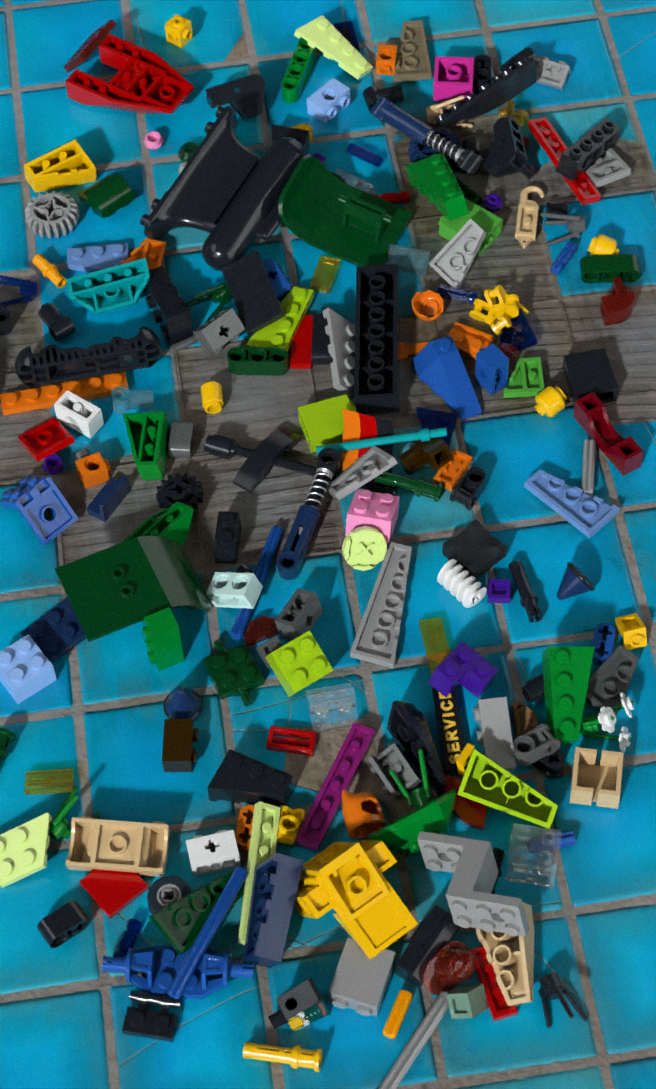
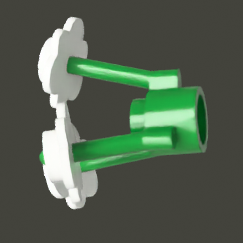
M621 692L622 704L613 707L603 706L599 712L582 717L580 734L581 736H589L590 740L619 741V750L624 753L626 747H629L632 741L628 727L622 726L619 736L598 734L601 729L609 733L614 732L616 716L613 712L625 708L626 714L629 718H632L631 710H634V701L631 700L630 696L626 697Z

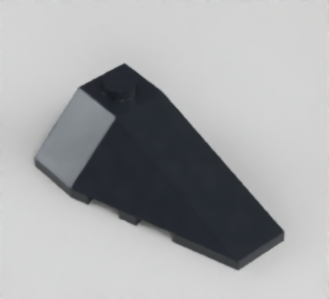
M397 700L392 702L387 730L420 773L418 750H423L428 783L438 796L446 793L448 783L424 714L418 711L411 703Z

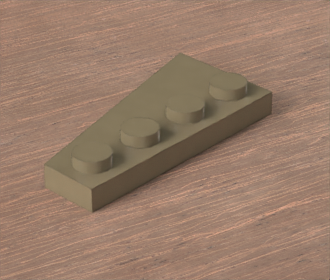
M422 20L403 22L394 72V83L432 79Z

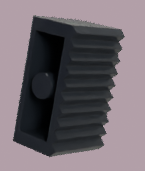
M218 512L213 548L216 563H237L241 536V520L238 512Z

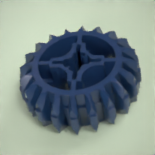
M434 128V134H439L441 138L445 137L447 142L450 141L452 145L456 144L457 148H461L456 135H451L450 131L444 132L443 128L441 130ZM413 139L410 140L408 154L411 163L426 159L434 154H439L438 150H434L432 146H423ZM446 156L445 158L450 168H455L457 163H455L454 159L450 160L449 156Z

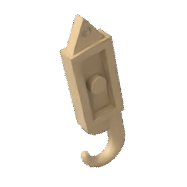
M527 186L520 193L515 239H518L523 249L532 241H535L539 205L532 200H528V194L530 192H537L541 198H544V192L537 186Z

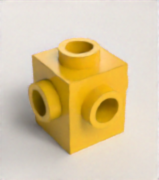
M175 14L166 22L167 42L182 49L193 38L191 21Z

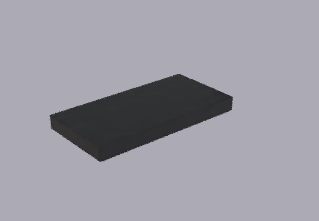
M258 250L221 269L249 336L286 316Z

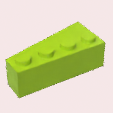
M476 749L473 750L457 795L550 829L558 805Z

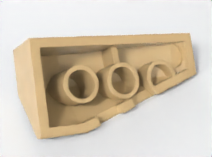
M524 902L522 903L529 926L527 937L510 936L506 933L495 931L486 932L476 928V935L479 942L483 944L487 953V960L492 964L496 980L508 1006L533 1002L534 923L532 906Z

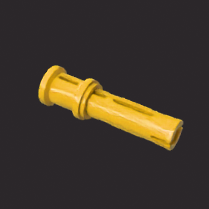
M245 1041L243 1058L290 1064L293 1069L304 1067L319 1072L322 1063V1049L318 1048L316 1051L301 1049V1046L298 1045L293 1046V1048H285Z

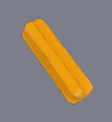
M406 990L399 991L383 1029L385 1037L390 1039L396 1038L412 1000L410 992Z

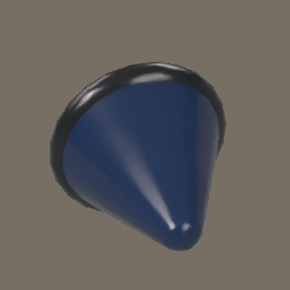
M567 562V567L557 592V598L564 600L594 591L595 586L573 563Z
M178 687L167 695L163 704L164 713L169 719L194 720L199 716L203 707L199 694L183 687Z

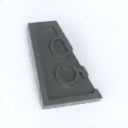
M620 645L589 678L585 702L598 711L603 706L613 707L622 704L620 693L626 694L639 657ZM619 710L613 712L616 717L618 715Z

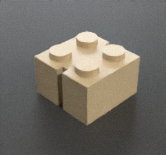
M575 747L569 803L591 806L593 801L596 802L598 807L618 809L624 753L602 750L599 766L595 765L597 749Z

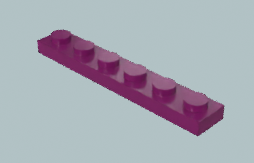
M356 722L353 723L295 839L296 845L318 853L342 804V791L349 790L376 735V730Z

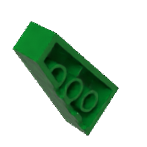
M443 152L405 166L411 186L416 187L422 196L425 195L431 204L436 205L437 210L449 221L469 214L462 190Z

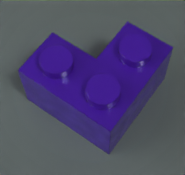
M462 641L435 668L429 684L445 697L461 684L479 698L492 684L499 669Z

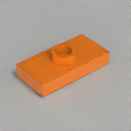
M454 448L451 451L453 459L441 467L433 478V483H443L442 488L451 492L473 461V456Z

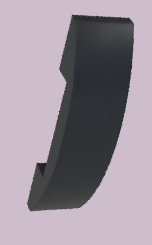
M286 427L274 431L250 454L233 479V484L251 493L264 480V473L285 451L290 452L300 442L302 436Z

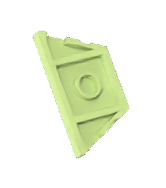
M47 812L0 835V887L4 888L47 867V848L50 841L48 831L49 822H52L51 814Z

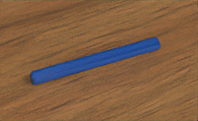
M273 526L271 528L254 571V575L262 586L283 535L282 527ZM240 608L231 630L232 638L238 640L243 638L254 609Z
M239 866L235 868L167 990V994L174 999L181 997L203 954L206 952L247 878L248 871Z

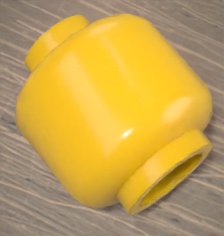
M599 234L597 237L594 236L587 251L590 252V256L618 255L620 249L616 248L617 241L615 239Z
M547 386L535 396L537 405L534 408L541 416L546 415L552 418L566 407L565 401L567 397L559 387Z

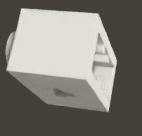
M219 830L212 835H197L189 840H185L193 877L241 866L234 830Z

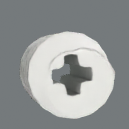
M451 559L441 568L437 582L443 585L447 591H450L452 596H456V599L462 602L465 608L473 607L485 597L487 588L483 587L480 589L481 583L479 581L474 583L475 577H468L469 572L467 570L462 571L463 566L461 564L456 565L457 561Z

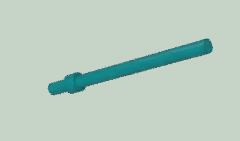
M446 427L431 430L423 428L418 432L316 446V452L318 455L324 448H333L337 452L417 440L425 442L430 441V438L447 436Z

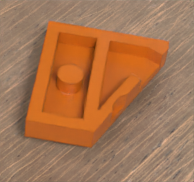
M146 238L140 247L135 248L131 252L130 257L120 262V265L146 258L149 270L160 267L166 249V242Z

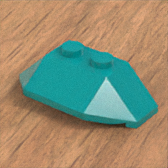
M143 258L66 279L70 299L95 315L136 305L150 279L147 260Z

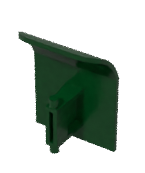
M309 154L303 156L282 190L278 203L279 216L283 223L297 237L310 246L358 267L385 265L413 215V212L342 182L318 158Z
M135 537L55 568V572L88 642L141 622L143 617L168 607L170 609L195 608L201 610L212 607L187 555L177 542L168 537Z

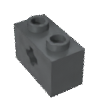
M227 308L195 329L193 334L205 353H218L225 348V343L238 339L241 336L240 332L245 330V327L234 309Z
M297 588L275 620L281 639L292 641L312 629L323 613L317 593Z

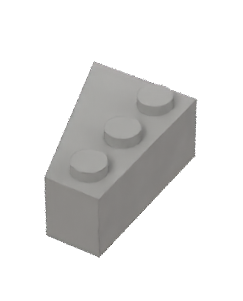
M507 697L478 700L476 707H473L474 721H477L478 730H476L477 744H481L482 754L506 771H514L516 769Z

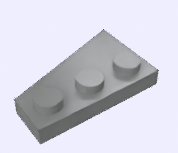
M373 446L329 484L326 490L331 496L341 500L398 464V462L392 455Z

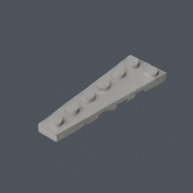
M390 542L353 642L350 657L394 669L412 547Z

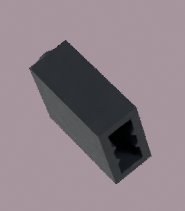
M605 348L563 356L562 369L574 406L576 400L591 392H594L602 403L617 401L618 385Z

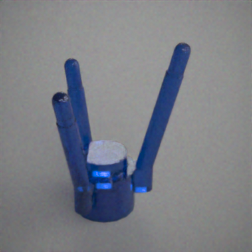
M0 275V279H2L0 284L20 287V295H24L22 298L0 302L3 306L20 302H31L32 297H37V281Z

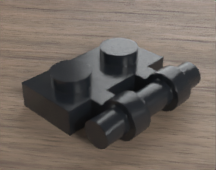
M143 989L141 992L132 990L130 1001H136L139 1004L138 1008L127 1007L122 1028L123 1034L173 1042L178 1015L171 1014L169 1011L170 1007L180 1009L181 998L174 999L167 993L163 995L152 994ZM148 1004L161 1005L160 1012L147 1010Z

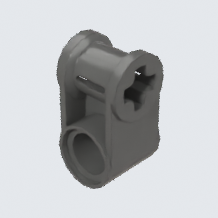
M547 724L538 725L533 730L515 739L513 743L515 761L521 766H529L541 758L556 752L561 743L552 736Z

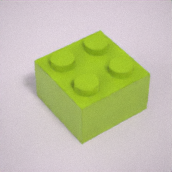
M310 630L265 657L289 697L333 671Z

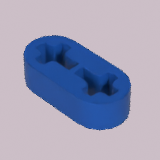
M601 623L595 628L592 647L595 648L592 662L598 666H601L611 656L616 633L615 628L611 624ZM603 632H607L606 641L602 640ZM600 648H604L603 657H599Z

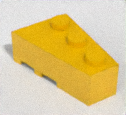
M76 140L24 164L25 179L35 193L97 181L96 167Z

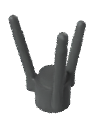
M541 213L542 217L563 219L546 220L545 224L566 225L567 232L572 233L545 243L546 247L571 238L580 237V233L585 231L583 216Z

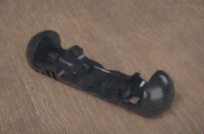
M140 326L139 333L133 338L124 339L116 336L108 343L95 344L88 349L78 347L60 349L57 345H48L39 353L34 354L32 353L31 346H27L17 355L15 371L23 384L37 388L38 386L59 384L145 367L150 368L159 359L161 343L153 330ZM132 355L133 361L125 363L124 356Z

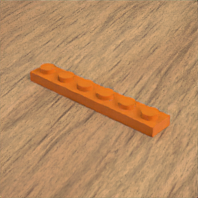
M120 372L0 394L3 416L54 407L56 401L67 390L86 401L129 393L126 373Z

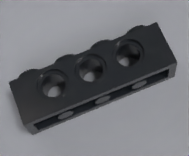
M605 118L561 154L556 171L570 181H573L599 158L603 157L609 148L615 147L622 128Z

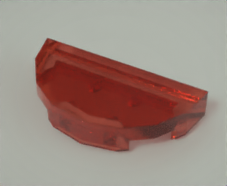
M264 615L249 622L244 634V641L248 648L279 634L275 623L276 618Z

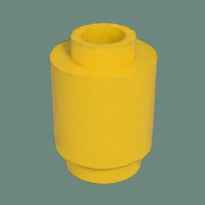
M207 381L201 386L202 407L209 414L220 412L223 406L222 386L215 381Z

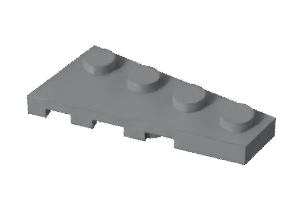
M328 307L323 310V317L328 322V325L325 326L326 335L330 336L331 344L328 345V352L333 358V362L330 363L333 386L342 394H347L350 397L354 395L355 325Z

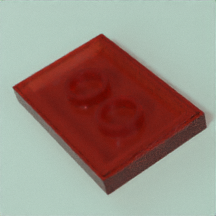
M110 19L96 29L64 65V69L70 72L87 60L117 24Z

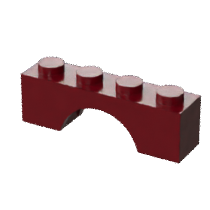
M594 392L576 400L573 417L587 434L596 441L597 446L622 476L640 468L643 450L631 436L623 438L616 432L608 418L605 405Z

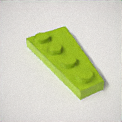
M294 286L281 302L286 316L255 332L245 346L283 348L288 352L292 339L315 296L314 290Z

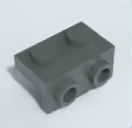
M396 743L391 744L377 757L373 755L367 757L371 763L369 766L370 770L376 777L380 776L384 782L381 786L390 796L394 795L400 799L404 796L390 775V769L395 772L408 792L422 782V779Z

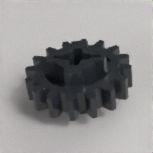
M176 472V477H172L169 474L167 481L162 479L161 486H157L156 493L159 508L172 507V504L178 501L198 510L199 503H203L204 496L201 481L196 482V476L188 478V473L180 476L179 472Z

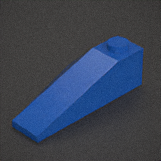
M449 335L430 341L411 360V365L418 379L428 384L432 388V392L445 400L446 405L462 420L482 414L477 396L452 337Z

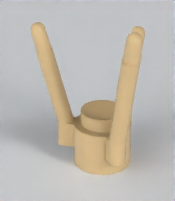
M462 95L436 105H431V107H426L428 123H436L435 118L441 115L442 111L449 110V108L455 105L452 103L463 100L465 97ZM459 123L453 126L472 128L473 124Z

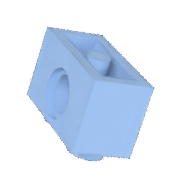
M332 78L307 98V113L325 124L351 103L350 88Z

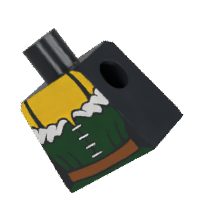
M309 978L277 998L281 1009L268 1015V1018L274 1030L288 1023L291 1029L296 1031L329 1015L330 1012L312 978Z

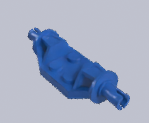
M152 946L137 950L129 947L126 957L103 956L102 972L124 973L127 983H132L141 990L149 991V993L163 995L167 993L170 984L191 947L181 955L172 946ZM207 948L180 998L204 999L223 987L228 988L231 977L254 979L255 963L232 962L230 952L226 951L224 954ZM134 971L146 972L148 979L134 974ZM223 974L222 978L207 981L208 975Z

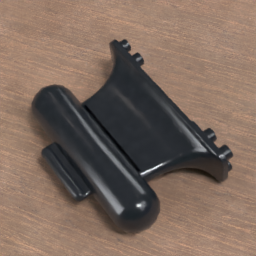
M229 105L225 108L222 106L218 107L215 114L217 120L214 123L211 121L207 123L205 127L207 134L203 142L161 200L158 198L153 200L151 204L152 213L150 215L144 214L140 220V225L144 226L145 229L144 235L149 239L158 241L170 230L181 227L199 229L210 233L204 241L202 257L207 265L213 270L222 272L221 269L244 257L257 237L264 240H269L282 222L278 212L281 192L303 156L307 155L302 144L296 139L289 137L275 140L263 157L254 154L236 136L238 119L235 109Z

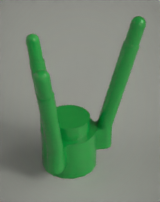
M422 749L418 750L421 768L419 775L422 779V788L414 790L412 797L392 769L389 770L393 780L405 796L408 806H414L415 809L432 801Z
M77 787L68 795L52 818V822H49L48 833L57 841L61 837L66 840L71 835V829L68 830L67 828L70 824L64 816L79 798L78 795H75L78 791ZM96 813L91 817L97 819L100 817V814Z

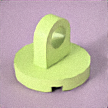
M369 526L358 527L351 531L344 539L342 545V553L346 562L354 569L361 571L376 567V564L383 561L387 552V542L381 532Z

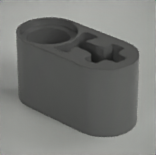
M172 421L168 446L169 457H192L195 421Z

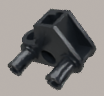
M252 74L205 90L207 94L206 101L211 106V109L229 104L235 109V112L242 120L263 113L265 81L258 74ZM235 87L239 88V92H235Z
M513 117L499 118L493 127L495 139L481 155L484 159L482 162L483 169L495 178L521 172L526 178L531 179V176L534 177L537 170L527 162L525 147L528 148L530 140L522 135L520 126Z

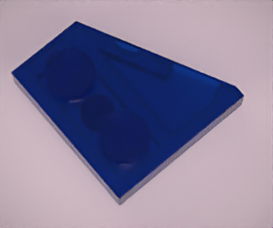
M520 308L519 315L510 319L512 326L510 328L505 326L501 329L499 349L506 356L538 344Z
M417 407L416 416L419 418L421 429L428 428L431 430L446 427L447 436L440 438L447 443L450 449L457 422V414Z

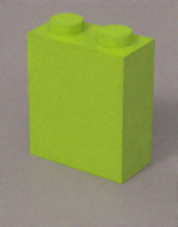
M347 394L298 407V420L311 453L316 452V446L342 443L344 430L342 409L356 412L355 404L353 401L350 402Z

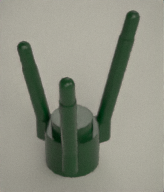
M221 283L216 287L194 295V300L184 305L185 307H190L211 297L213 302L221 303L207 319L208 321L230 303L228 298L231 297V292L228 285Z

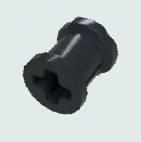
M565 201L562 204L546 202V213L567 215V202Z

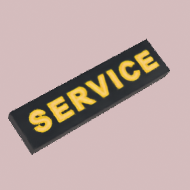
M432 688L445 774L458 773L456 759L464 749L465 742L456 688L447 697L435 688Z

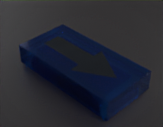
M352 21L333 24L359 52V44Z

